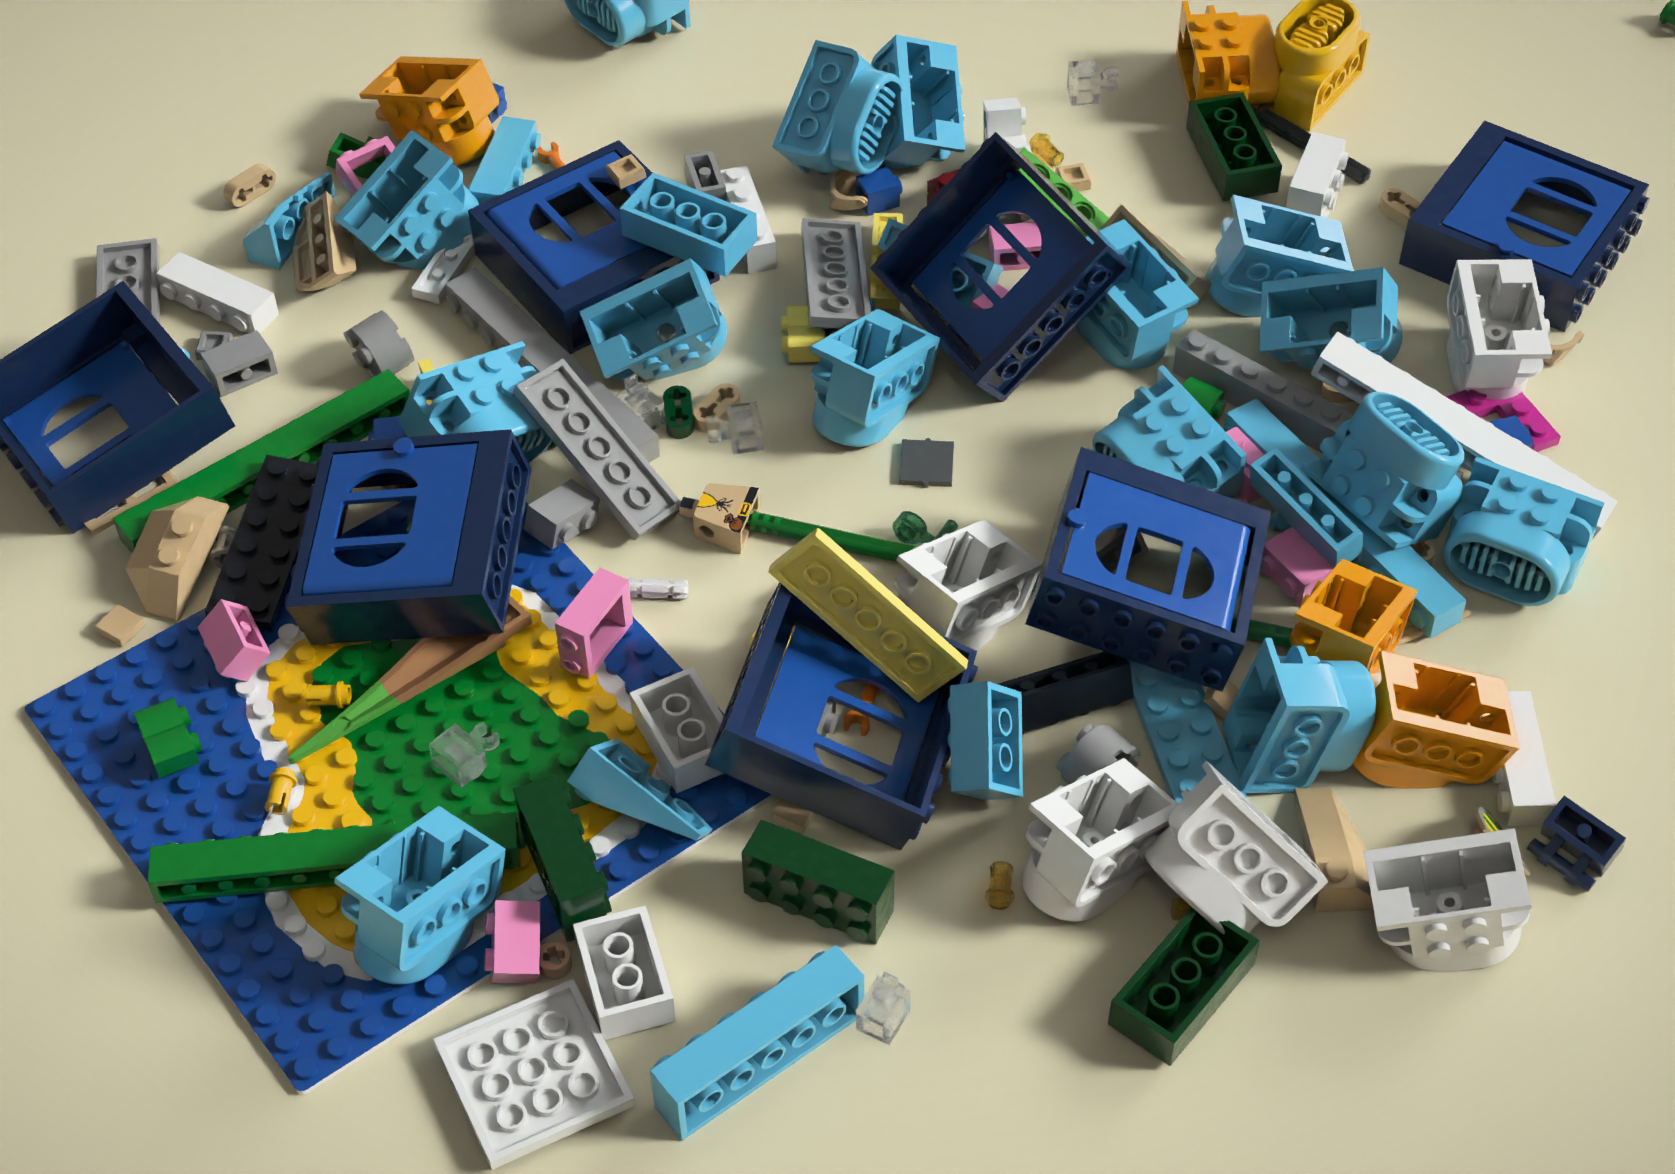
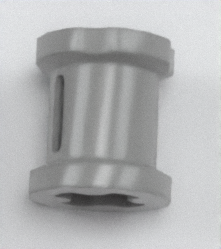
M221 526L215 538L217 541L215 549L211 550L209 556L210 562L218 568L223 566L225 554L228 553L237 531L236 527Z

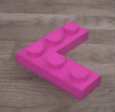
M1472 389L1469 392L1463 390L1446 396L1480 418L1493 413H1497L1500 418L1516 415L1522 425L1529 430L1530 436L1534 441L1532 449L1536 452L1559 444L1561 438L1559 433L1522 392L1514 397L1502 400L1486 399V394Z

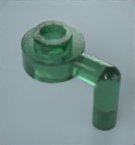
M903 511L893 522L892 527L896 537L901 542L907 544H917L920 542L923 544L941 538L945 534L955 532L958 529V524L953 520H947L935 537L927 532V525L920 516L910 511Z

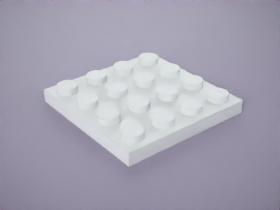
M574 979L433 1039L435 1048L492 1170L635 1106L634 1097Z

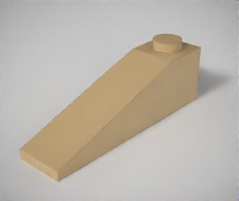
M1120 204L1102 228L1104 229L1125 219L1146 243L1158 252L1162 260L1176 271L1178 277L1199 298V302L1212 283L1124 205ZM1196 304L1186 308L1187 311L1194 308Z
M1330 787L1295 788L1294 794L1304 851L1310 855L1328 880V883L1312 898L1314 912L1374 911L1363 852L1367 851L1332 789Z

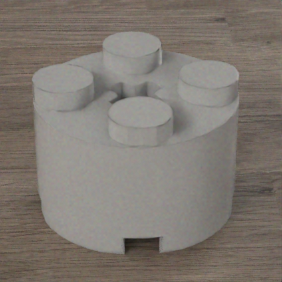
M382 310L343 333L350 346L356 349L352 353L355 361L362 369L366 366L369 367L368 373L371 378L387 369L395 375L414 361L413 352L405 337L400 338L396 331L399 328L389 315Z
M1088 724L1077 735L1076 740L1078 743L1071 752L1064 754L1056 765V769L1061 772L1062 779L1071 784L1083 775L1088 776L1123 758L1137 768L1138 763L1134 760V756H1140V751L1109 725L1100 724L1093 727L1091 724Z

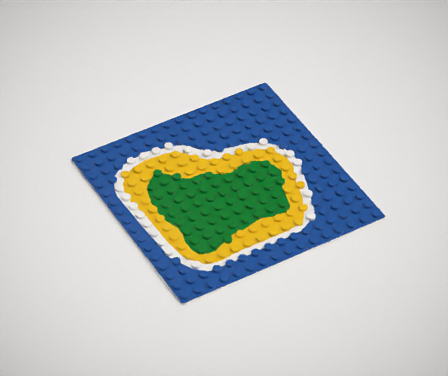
M405 500L346 531L342 534L341 538L407 534L408 523L412 521L416 500ZM527 502L525 504L510 596L531 614L532 624L505 641L506 646L290 765L289 755L350 706L345 705L343 709H339L337 705L308 707L305 698L308 684L337 685L338 681H343L344 684L351 686L352 704L422 638L311 645L304 633L300 631L292 615L287 612L284 597L272 631L259 629L271 654L246 682L234 678H225L217 672L215 663L205 647L204 640L198 630V626L206 618V608L25 706V712L30 721L147 884L151 846H162L167 843L201 842L206 839H235L240 836H266L279 832L297 833L313 829H339L352 825L370 826L386 822L418 821L438 806L454 816H474L491 814L497 811H516L520 836L521 868L503 869L501 890L497 900L540 901V946L560 934L562 930L520 830L513 788L551 775H555L560 788L567 787L573 805L570 807L573 815H579L583 825L584 835L582 837L584 843L590 842L593 847L597 863H594L596 871L602 870L609 888V892H606L609 901L620 896L775 797L773 794L727 774H721L676 793L632 718L629 693L681 672L683 669L634 617L633 624L590 679L578 673H570L561 666L555 622L594 574L565 543L552 550L524 530ZM401 547L338 551L337 559L350 566L368 567L392 558L400 551ZM291 578V581H290V583H289V586H288V589H287V591H286V594L289 593V591H290V587H291V583H292V578ZM174 698L178 707L185 705L192 725L186 728L189 733L196 731L203 750L197 752L199 764L159 778L133 712ZM617 738L651 766L648 773L653 778L665 780L671 786L669 795L673 799L678 798L687 802L712 828V831L709 835L697 841L594 802L586 801L576 794L575 787L568 783L567 780L589 747ZM278 767H286L293 770L297 778V786L292 788L288 811L283 815L272 814L273 805L269 812L265 810V803L267 802L271 786L269 775ZM339 886L162 903L293 1088L300 1095H306L489 979L491 971H484L485 948H491L492 935H485L486 913L475 920L473 934L467 946L433 974L415 983L389 984L372 978L358 965L354 956L356 924L342 914V898L348 892ZM493 906L487 912H492Z

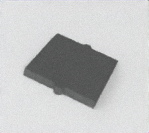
M930 438L925 440L902 439L899 485H922L924 488H928V486L952 487L954 441H931Z

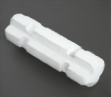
M634 577L625 578L629 580L630 597H638V594H642V598L669 599V595H673V599H686L688 595V582L685 579H674V582H669V579L642 578V581H638V578Z

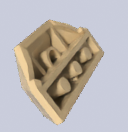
M327 191L304 207L302 214L304 219L298 227L294 241L295 286L300 292L335 286L343 279L350 277L357 270L353 236L333 219L340 209Z
M197 496L151 511L125 568L148 614L179 621L229 509L228 504Z

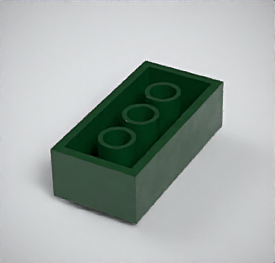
M1244 92L1189 101L1186 129L1222 201H1230L1232 195L1247 198L1278 192L1282 164Z
M551 775L513 788L520 830L565 940L570 942L575 940L574 923L605 916L607 913L612 912L606 894V892H609L605 875L602 870L596 871L594 863H597L593 847L590 842L584 843L582 837L584 835L583 825L579 815H573L570 807L573 805L566 786L560 788L555 775Z
M760 820L741 853L745 894H748L758 902L766 901L781 907L791 915L799 914L814 920L824 928L832 927L845 932L857 941H867L876 945L894 912L895 871L764 820Z
M1192 907L1111 1000L1108 1025L1168 1066L1173 1064L1254 966L1260 943L1259 939L1229 920L1219 921L1225 931V934L1220 933Z

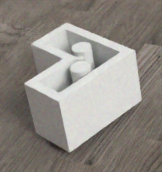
M1017 97L983 100V142L997 132L1017 150L1020 151L1025 147L1031 152L1030 145L1026 144V136L1022 134V125H1026V109L1020 106Z

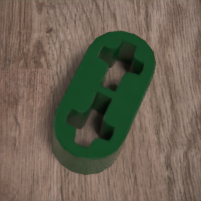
M671 386L663 394L666 431L672 438H687L694 431L691 393L684 386ZM674 400H681V405L675 406ZM682 418L683 424L677 425L676 419Z

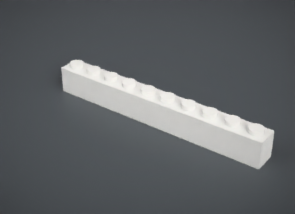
M1338 331L1319 356L1311 372V375L1359 404L1367 394L1372 392L1393 394L1412 403L1459 442L1464 451V460L1461 466L1470 472L1472 471L1475 458L1479 457L1604 502L1593 539L1618 503L1617 500L1608 496L1604 491L1580 479L1576 474L1552 462L1548 457L1539 454L1524 445L1520 440L1509 436L1496 428L1492 423L1481 419L1468 411L1464 406L1453 402L1434 388L1425 385L1406 371H1402L1384 360L1381 356L1372 353Z

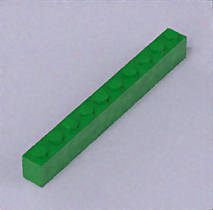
M387 369L113 518L120 540L133 553L151 511L197 496L228 504L229 509L226 513L228 514L248 503L266 455L317 464L318 458L321 457L323 444L360 441L368 436V432H373V419L401 416L410 394L409 389Z
M497 811L484 815L456 816L506 849L503 869L521 868L520 836L516 811ZM416 821L386 822L370 826L352 825L339 829H313L297 833L279 832L266 836H240L235 839H206L201 842L167 843L162 846H151L148 886L155 903L337 886L335 878L363 859L368 852L376 850L389 841L394 834L402 832Z

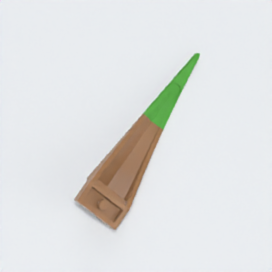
M510 596L503 633L422 638L354 703L289 755L290 765L506 646L505 641L532 624L531 614Z

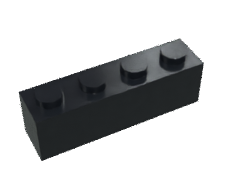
M1104 651L998 683V685L1019 691L1022 694V734L1042 726L1054 725L1058 721L1074 716H1083L1090 711L1106 706H1115L1122 701L1134 698L1129 661Z

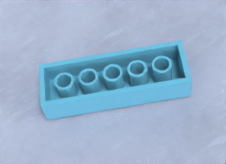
M837 945L826 952H818L810 959L807 965L796 972L792 971L784 975L776 986L765 993L760 992L754 995L746 1006L735 1013H728L723 1016L715 1027L704 1034H697L692 1037L684 1048L672 1056L666 1055L658 1060L650 1070L655 1109L680 1140L683 1141L864 1015V975Z

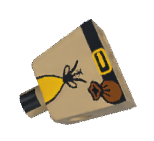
M710 483L706 485L700 500L688 497L682 498L679 515L693 518L694 536L697 539L741 554L751 532L750 527L745 526L749 515L753 514L754 511L759 512L760 510L759 488Z

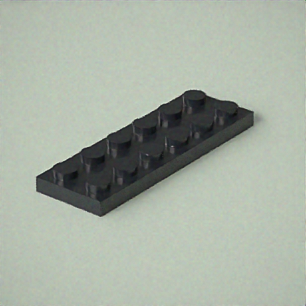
M266 455L206 606V616L223 599L247 606L257 627L272 631L292 578V567L296 565L298 541L303 535L305 526L304 515L309 509L311 501L310 489L312 484L315 483L317 475L316 464Z

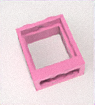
M388 136L379 140L372 139L364 147L356 151H346L337 159L335 174L351 198L362 187V184L352 170L383 155L387 158L395 149Z
M599 568L555 622L560 663L570 673H578L590 679L633 624L629 580Z

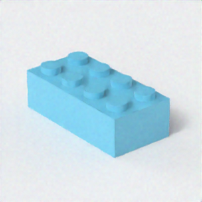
M652 173L620 207L623 236L682 260L691 258L698 266L724 277L729 274L757 241V218L755 212L656 173Z

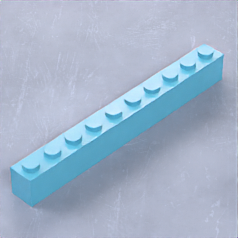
M1257 398L1226 413L1225 432L1237 426L1263 454L1277 447L1363 532L1362 554L1352 560V563L1418 590L1408 617L1416 628L1421 629L1424 634L1432 638L1461 622L1466 599L1410 545L1396 549L1392 548L1300 468L1303 463L1320 459Z

